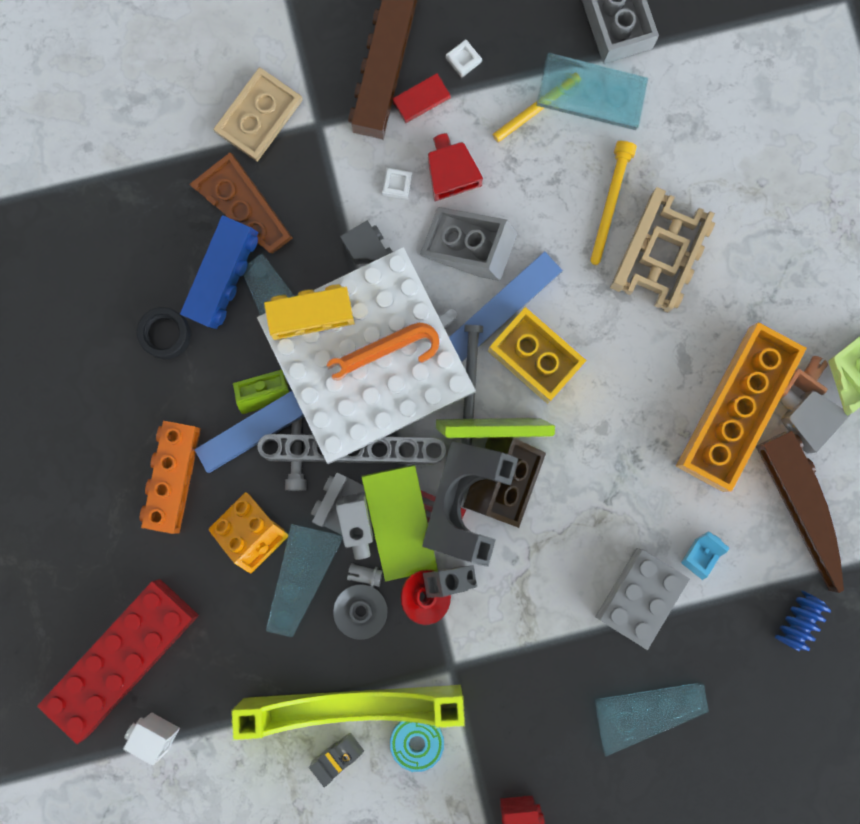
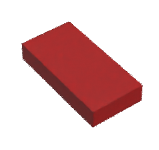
M437 73L394 97L392 100L404 122L408 123L450 99V93Z

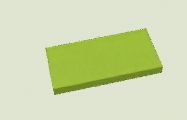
M541 418L436 419V429L446 438L543 437L555 435V425Z
M415 464L363 475V486L385 582L409 577L420 570L437 571L438 566L434 550L422 547L428 521Z

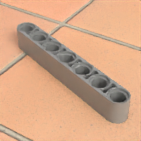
M268 434L261 437L258 441V451L268 461L326 462L324 456L318 453L319 446L314 435ZM383 437L361 448L358 455L353 457L346 455L332 463L434 465L441 462L445 456L446 446L443 441L437 438ZM269 441H275L278 443L276 453L266 454L264 452L265 444ZM295 442H303L306 448L303 454L294 455L291 453V447ZM379 443L385 445L387 448L386 455L383 457L373 455L372 447ZM404 444L412 446L414 454L409 458L402 457L399 453L400 446ZM429 445L439 447L440 456L438 458H430L426 454V448Z

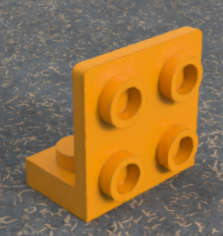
M247 492L209 527V532L233 563L250 574L289 537L288 533L272 521Z

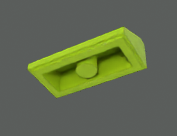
M282 369L233 383L236 404L242 414L260 410L291 392Z

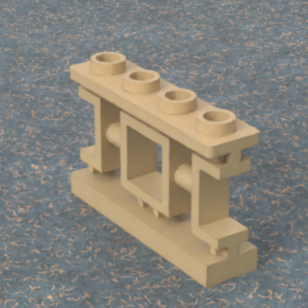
M656 187L647 202L610 288L618 292L622 290L626 294L631 295L636 284L658 293L659 296L654 306L657 308L661 307L663 311L668 313L674 307L678 308L684 297L681 290L684 283L689 284L694 274V270L691 267L694 260L698 261L704 251L705 246L701 244L705 236H710L715 226V222L712 221L715 213L711 211L706 213L702 208L697 209L693 218L670 209L675 197L665 195V190ZM660 204L664 205L659 216L671 220V225L668 230L656 226L651 235H649L648 231ZM700 221L701 225L688 252L686 250L690 240L679 236L678 233L681 226L694 230ZM657 237L680 247L672 266L649 257ZM641 251L643 254L639 263L650 267L651 270L647 278L635 273L629 283L627 279ZM679 268L681 270L667 300L665 298L670 288L658 284V278L661 273L673 277Z

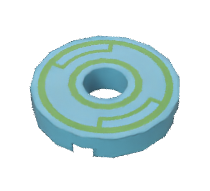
M400 721L394 727L391 734L390 751L394 760L402 768L411 772H423L432 768L440 760L444 751V737L440 727L436 728V726ZM414 736H420L424 739L425 745L420 750H414L409 745L410 739Z

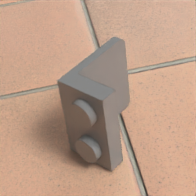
M336 473L335 477L329 476L323 488L327 493L323 501L318 500L311 515L315 516L312 521L313 523L321 527L325 526L342 535L336 507L338 498L363 493L365 490L362 484L340 473ZM354 527L353 531L361 532L362 529L359 527Z

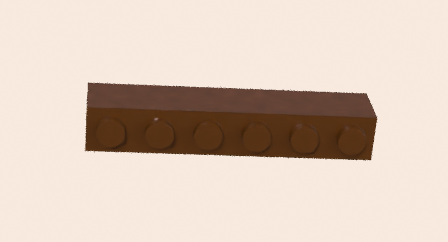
M379 0L381 1L380 9H375L373 16V25H376L374 34L369 33L367 40L368 58H363L361 64V74H364L362 83L358 82L355 89L356 107H351L348 122L352 123L353 133L384 140L393 103L392 99L395 95L417 0Z

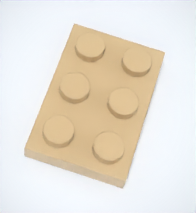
M259 67L213 130L223 139L258 162L301 104L303 98Z

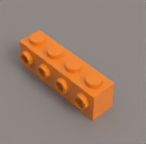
M163 421L162 426H159L156 434V441L159 442L157 453L154 452L151 458L152 478L148 479L145 487V494L148 495L146 506L143 505L140 511L141 528L171 534L180 533L196 455L194 449L198 446L201 428Z

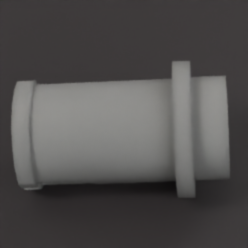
M351 563L348 571L350 574H348L347 580L369 584L373 588L374 586L380 587L383 571L378 570V567L372 569Z

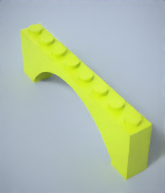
M461 685L243 698L232 710L233 740L258 739L295 728L348 721H406L436 726V728L464 726Z

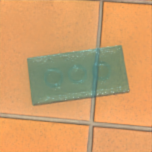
M548 53L536 106L637 130L639 128L648 78Z

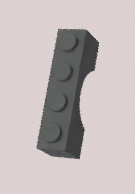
M368 220L340 236L344 247L356 265L369 264L393 252L390 247L384 248L380 241L384 239L376 225L371 227Z

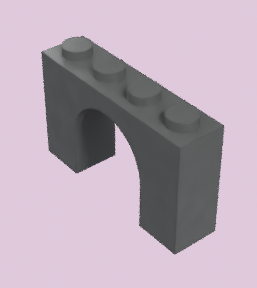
M452 441L422 547L470 563L489 566L496 539L474 533L465 526L461 517L462 499L467 489L479 480L488 479L511 485L518 458L502 452Z

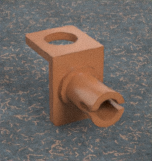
M813 356L804 372L799 368L795 370L782 397L787 395L793 384L805 393L815 391L820 395L825 394L828 389L820 384L818 379L825 368H827V361L824 360L822 364H819L823 358Z

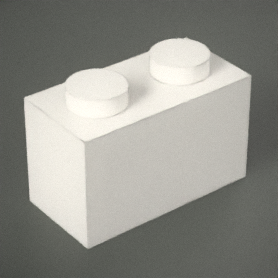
M150 713L145 718L141 717L136 724L133 723L124 737L128 741L123 750L153 766L167 753L180 728L158 715Z

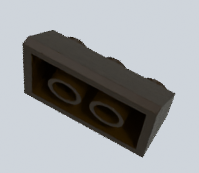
M488 437L485 449L502 452L518 458L512 483L508 485L488 479L479 480L470 486L463 507L519 528L546 452L514 437Z

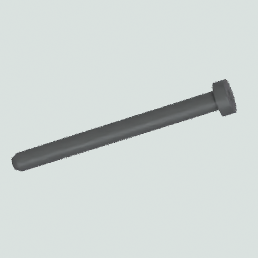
M465 325L464 332H468L466 372L475 388L479 333H483V326ZM475 393L464 398L463 419H474ZM462 438L461 443L472 445V438Z

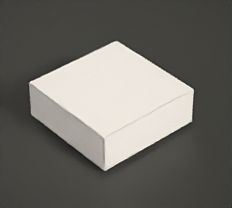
M466 39L446 54L447 61L461 78L482 63V58Z
M386 168L382 195L408 200L412 172Z

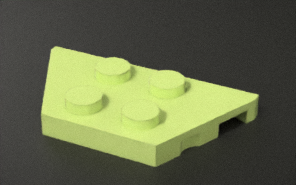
M860 336L828 361L844 412L847 416L860 408Z

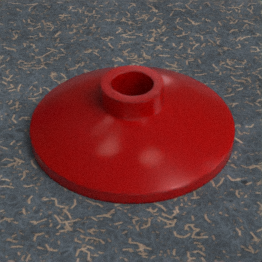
M420 570L413 573L405 581L401 591L403 611L410 620L417 624L430 625L438 622L445 616L451 603V595L427 598L423 573L432 572L433 570ZM421 592H423L425 595L423 601H420Z

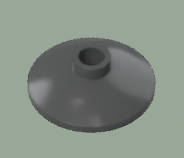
M364 584L353 585L343 590L337 597L333 608V617L338 629L347 637L357 640L368 639L379 633L385 625L388 615L387 604L382 594L377 589ZM358 606L365 607L366 614L359 616L356 613V608Z

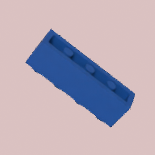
M221 216L180 315L214 329H217L224 322L227 315L226 307L229 301L233 300L237 292L236 284L238 279L244 275L247 269V258L250 251H254L257 246L258 231L226 216Z

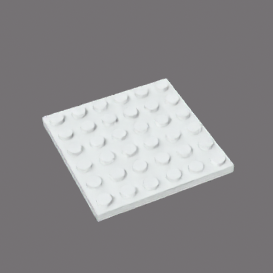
M404 247L314 290V293L325 291L327 286L336 284L341 285V287L347 286L355 325L274 340L269 333L266 313L257 317L327 464L476 392ZM415 323H426L432 326L438 333L440 340L439 348L432 358L423 363L418 361V357L431 348V342L426 338L420 339L354 370L338 381L333 380L332 375L340 372L341 368L334 366L331 369H327V363L331 359L344 357Z

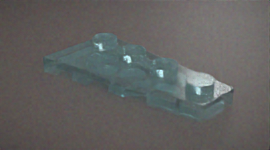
M291 524L267 624V632L289 637L295 635L343 540L342 535Z
M703 683L595 699L605 757L709 712Z

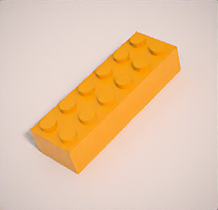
M759 322L749 327L679 458L676 467L722 492H732L807 348Z

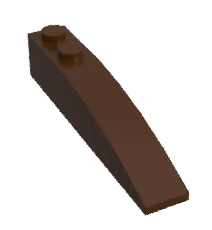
M792 430L783 432L756 445L828 590L836 593L844 591L836 532L827 502L815 475L816 468L813 462L806 458L802 450L804 445L801 438L794 434Z

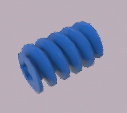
M802 590L801 592L806 598L797 597L795 600L801 608L791 607L790 609L796 617L786 616L785 620L790 627H780L785 636H775L777 640L798 652L800 650L810 651L811 648L805 641L816 640L810 633L811 631H821L816 621L826 622L821 612L831 613L832 611L825 602Z

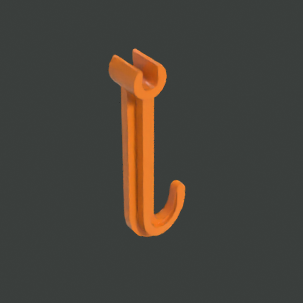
M415 323L344 357L331 359L327 363V369H331L334 366L341 368L340 372L332 375V379L338 381L354 370L420 339L426 338L431 342V348L418 357V361L423 363L436 354L439 348V336L432 326L426 323Z

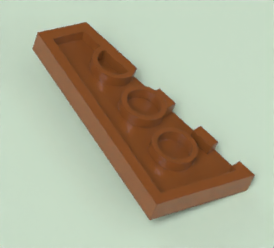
M228 153L189 184L228 218L258 231V243L269 253L273 254L293 239L232 153Z

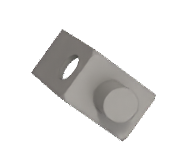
M790 389L787 395L780 399V402L789 409L781 418V422L788 431L793 430L794 434L801 438L804 445L802 449L807 454L818 452L850 416L845 414L844 409L815 391L806 392L799 397Z
M363 492L339 497L336 507L345 547H352L354 559L368 558L371 556L368 543L373 542V530L366 494ZM359 527L362 529V531L355 532L353 531V528Z

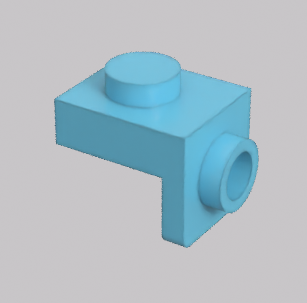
M706 532L695 539L681 563L703 580L709 576L719 557L728 552L729 547L718 536L713 535L711 532Z

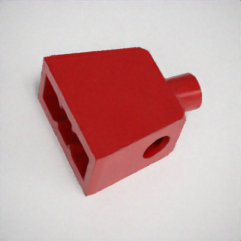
M447 133L435 136L433 141L436 150L428 153V165L435 202L482 187L483 177L465 144L459 142L451 145Z

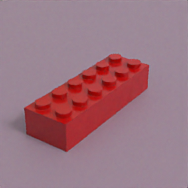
M161 579L152 581L37 707L76 744H79L98 727L199 615Z

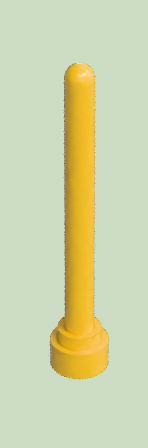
M617 141L614 154L616 155L615 159L617 162L590 259L593 265H598L601 262L626 165L635 156L637 146L628 141Z

